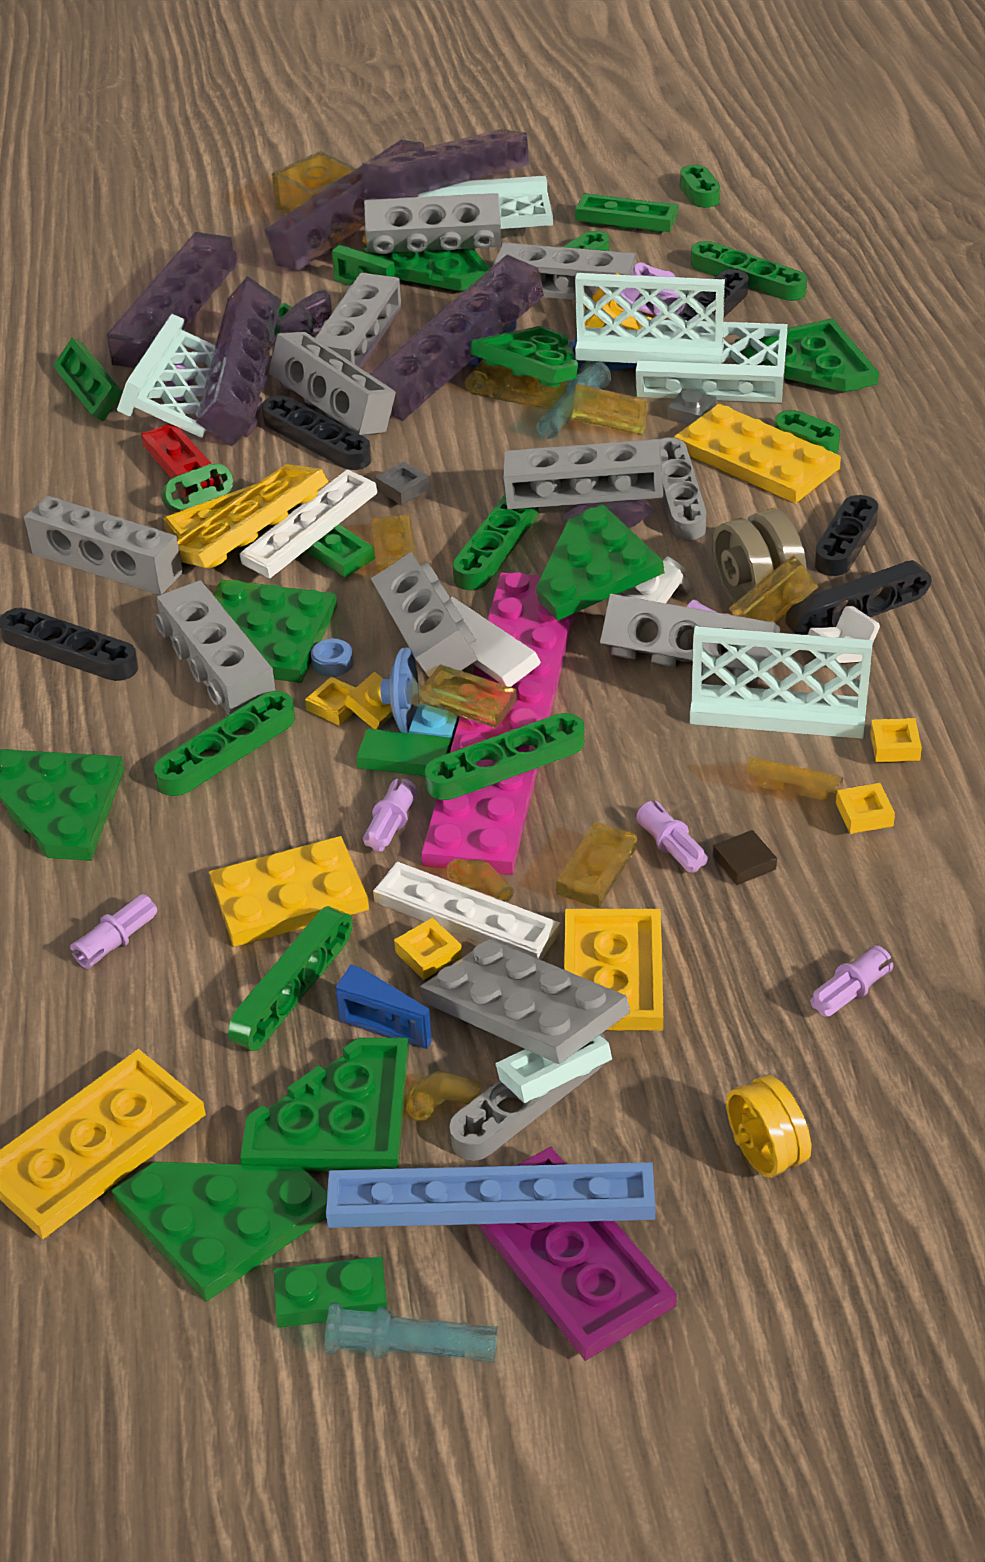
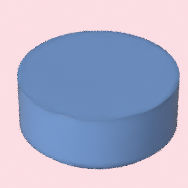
M326 639L314 645L311 650V661L314 671L328 677L339 676L348 672L353 666L351 646L340 639Z

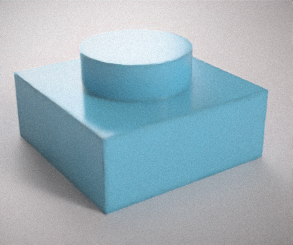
M419 703L409 733L451 738L453 743L461 715V707Z

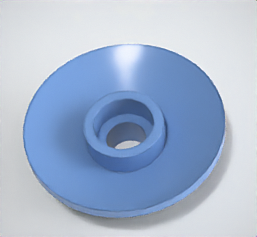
M401 648L393 663L390 678L382 679L380 688L381 701L383 704L391 705L395 722L401 733H409L419 703L417 667L410 648Z

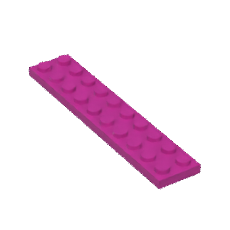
M501 572L488 621L535 651L541 664L510 688H506L477 666H474L450 753L551 716L575 613L557 621L538 601L536 586L541 578L540 575ZM522 745L515 748L518 752H531L536 749L531 745ZM480 760L475 763L479 767H490L496 764L493 760ZM538 768L455 799H437L421 853L422 865L426 867L513 875Z

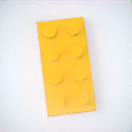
M721 404L716 405L674 436V438L680 439L685 443L690 457L795 504L840 469V455Z
M292 464L283 465L177 538L181 562L203 568H213L220 565L227 559L226 554L232 549L253 542L258 537L257 532L265 526L275 525L283 521L288 516V510L297 504L307 503L317 497L319 494L317 490L328 483L322 469Z
M137 1049L0 1150V1200L39 1237L44 1239L206 1115L204 1103L145 1053Z

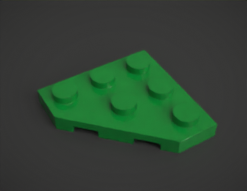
M363 247V252L368 254L367 247ZM474 248L370 254L394 262L395 277L400 280L458 291L477 290L481 286L493 283L492 270Z
M833 318L787 328L784 378L842 392L858 391L865 387L878 385L879 371ZM764 336L759 341L768 347L778 341L779 337ZM748 346L740 351L747 359L759 353L752 346ZM768 359L758 364L766 366H776Z
M543 326L474 339L471 342L470 354L484 359L486 365L504 366L510 368L511 373L514 375L535 377L544 386L558 387L561 385V382L576 379L578 363L577 360H573L574 352L571 345H568V336Z
M604 505L593 507L580 515L568 519L536 586L537 598L544 608L558 621L608 599L610 594L617 595L664 574L663 560Z
M221 579L213 594L273 668L274 680L302 683L312 662L311 650L314 645L322 640L337 608L336 593Z
M0 749V801L6 807L8 815L24 833L29 832L37 841L38 848L47 858L91 861L125 770L122 756Z
M358 1037L342 1048L343 1056L324 1069L318 1065L287 1087L288 1094L268 1109L262 1105L247 1115L240 1156L241 1165L302 1167L305 1171L399 1169L409 1059L408 1038Z
M158 1161L147 1166L112 1190L115 1204L206 1302L326 1218L328 1193L302 1167Z

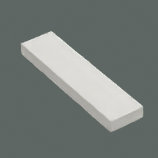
M348 469L322 488L318 492L317 497L299 506L283 521L276 524L239 553L242 564L269 579L272 578L376 495V483Z
M451 597L453 604L476 639L470 646L478 660L472 664L506 688H510L541 664L535 651L454 597Z
M400 862L395 863L373 890L375 903L424 922L433 917L445 930L479 943L492 939L540 960L543 959L560 935V922Z

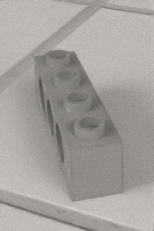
M498 193L364 200L368 254L501 247Z
M503 243L494 262L495 293L576 300L575 278L577 273L613 275L618 273L620 275H631L632 268L636 264V253ZM584 286L585 294L591 298L598 286Z
M360 273L354 283L348 287L347 293L341 302L336 304L334 312L329 319L324 321L322 329L315 339L362 369L402 308L399 278Z
M306 332L277 334L269 374L282 382L281 385L284 388L295 391L304 397L303 400L306 403L317 406L326 412L328 418L339 421L363 437H368L374 433L386 432L396 391Z
M660 439L505 451L503 478L507 509L663 498Z
M46 496L24 516L33 555L157 595H162L183 574L176 535L51 496Z
M410 552L371 578L415 659L435 687L478 660L470 644L476 641L475 637L428 561L420 565L413 553Z
M201 580L156 596L159 614L155 615V622L163 638H170L180 660H187L193 677L198 683L204 682L209 696L216 706L221 704L227 714L230 715L262 694L276 691L273 668Z
M610 594L600 643L608 648H612L610 654L612 656L635 660L636 653L651 655V663L676 667L677 660L693 663V649L683 650L680 646V638L685 631L695 629V626L780 633V627L773 622ZM648 622H656L658 626L656 638L651 642L643 643L640 639L642 626ZM703 642V649L715 659L722 655L720 651L721 644ZM754 646L747 651L759 663L772 655L766 647ZM738 658L724 666L727 670H733L735 677H739L749 670ZM756 677L750 682H758L759 677Z

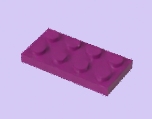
M550 1146L516 1166L567 1164ZM615 1221L476 1224L584 1361L676 1307L677 1293Z

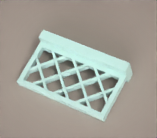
M546 176L417 184L418 197L498 193L501 229L553 225Z
M577 273L575 278L576 360L621 363L662 361L721 364L724 348L725 279ZM584 286H598L606 294L595 302L585 294ZM625 288H636L643 296L631 304L620 292ZM663 289L673 290L680 297L668 306L657 294ZM700 291L716 292V300L706 308L693 296ZM612 299L624 309L616 318L610 316L602 308ZM648 301L661 311L652 320H649L638 310ZM685 303L689 304L698 313L688 322L675 312ZM593 314H596L607 325L603 328L585 327V321ZM629 316H632L643 327L639 330L625 329L621 323ZM668 317L679 329L675 332L662 331L657 325ZM705 319L715 328V333H698L693 327Z
M171 314L127 380L117 411L131 416L134 410L138 408L202 438L243 369L246 359L181 330L185 320ZM183 345L192 348L197 352H187ZM217 362H222L230 367L221 368ZM183 363L187 369H176L174 364ZM196 363H205L208 368H198ZM207 379H217L219 384L210 385ZM185 380H195L198 385L188 386ZM162 381H173L176 386L166 387ZM196 396H206L209 402H199ZM173 397H184L187 403H177ZM162 398L165 404H159L150 399ZM195 413L200 422L187 417L185 414Z
M663 320L657 325L662 331L675 332L679 329L671 320ZM701 321L693 327L698 333H715V328L707 321ZM723 322L724 337L738 335L741 340L733 345L724 340L721 363L731 357L738 364L637 361V397L675 399L682 389L698 390L703 394L715 396L716 400L782 403L788 324ZM764 336L779 337L778 341L768 347L759 341ZM748 346H752L759 353L747 359L740 351ZM768 359L776 366H766L758 364Z
M695 626L690 724L863 739L873 640ZM703 642L722 644L729 651L715 659L703 649ZM754 646L766 647L772 655L759 663L747 651ZM798 650L811 651L817 658L802 666L791 655ZM843 653L862 655V661L848 670L835 658ZM736 658L749 668L748 671L739 677H735L724 667ZM779 662L784 663L794 672L781 681L768 671V669ZM826 665L837 677L823 684L812 673ZM715 673L727 684L725 686L702 684V681ZM759 677L770 688H748L745 684ZM803 680L814 691L812 693L795 692L789 688ZM847 684L858 694V697L835 695L833 692Z

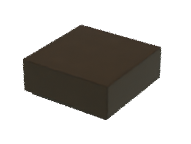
M753 829L713 845V858L736 885L776 870L777 857Z

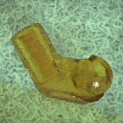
M457 858L447 865L446 876L453 883L475 891H484L488 896L504 902H508L514 894L513 888L486 861Z
M436 1071L410 1087L405 1097L407 1103L406 1111L413 1119L422 1121L429 1119L434 1108L446 1099L468 1105L479 1096L481 1082L443 1071Z

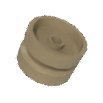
M770 508L749 516L747 520L738 518L716 527L712 541L714 564L724 591L736 607L747 610L765 604L771 598L778 600L802 591L806 582L807 570L804 549L794 525L781 510Z

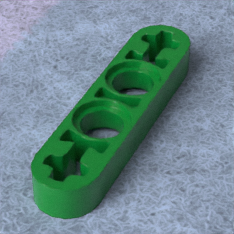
M711 241L697 242L691 247V266L696 270L713 276H717L726 270L743 271L748 275V288L787 301L800 300L806 295L807 276L801 271Z
M505 494L454 559V583L464 590H478L487 585L536 520L539 514V507L516 509L518 512L515 509H507ZM500 526H512L511 528H505V529H503V528H497V527H500ZM488 547L496 548V549H494V550H489V551L480 550V549H482V548H488Z
M271 691L262 694L161 757L154 766L159 791L168 796L186 794L287 730L295 721L293 698L283 691ZM240 729L253 730L247 735L239 736L232 734ZM206 750L220 751L218 754L209 757L199 755Z
M560 713L431 760L425 767L427 792L439 800L455 799L574 755L584 747V722L577 715ZM522 745H531L536 748L531 752H518L515 750V748ZM480 760H493L496 762L495 765L490 767L475 765Z
M326 906L318 912L238 1006L228 1027V1038L231 1042L251 1051L259 1050L347 944L353 928V919L350 914L330 906Z

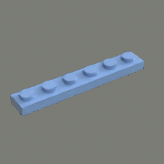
M653 1162L329 1171L327 1224L328 1228L655 1220Z

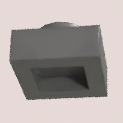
M682 389L668 407V420L690 425L716 406V397L703 394L698 390Z
M404 461L375 477L376 489L400 505L411 501L430 489L429 476Z

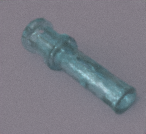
M584 362L576 379L567 382L566 392L537 423V430L541 436L545 437L553 429L547 439L556 438L582 406L593 403L597 397V391L608 386L611 381V373L603 362Z
M331 1302L326 1323L325 1352L335 1354L338 1349L371 1352L373 1358L378 1359L388 1356L389 1352H405L495 1363L498 1326L469 1325L393 1316V1311H388V1308L378 1307L376 1312L343 1309L341 1303Z

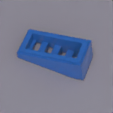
M351 964L335 987L339 1021L391 1038H408L409 1044L428 1049L432 1042L429 1008L370 972Z

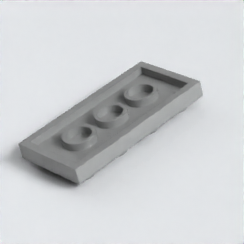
M492 939L477 945L473 951L451 966L443 968L436 976L420 986L424 1003L557 1064L565 1061L630 1013L626 995Z

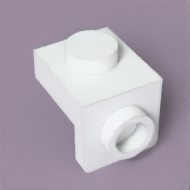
M666 556L663 560L664 574L623 591L622 594L627 597L666 603L676 588L687 593L692 586L683 575L686 571L685 568L674 559Z
M846 606L836 627L810 628L808 635L873 640L874 642L880 625L855 607ZM843 653L835 659L840 664L861 662L862 655Z

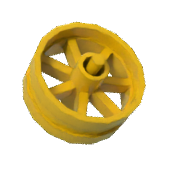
M763 1075L754 1079L751 1084L741 1085L728 1093L726 1110L729 1124L734 1134V1140L752 1167L762 1176L773 1178L782 1174L788 1167L799 1166L810 1158L811 1140L806 1121L793 1095L780 1080L773 1075Z

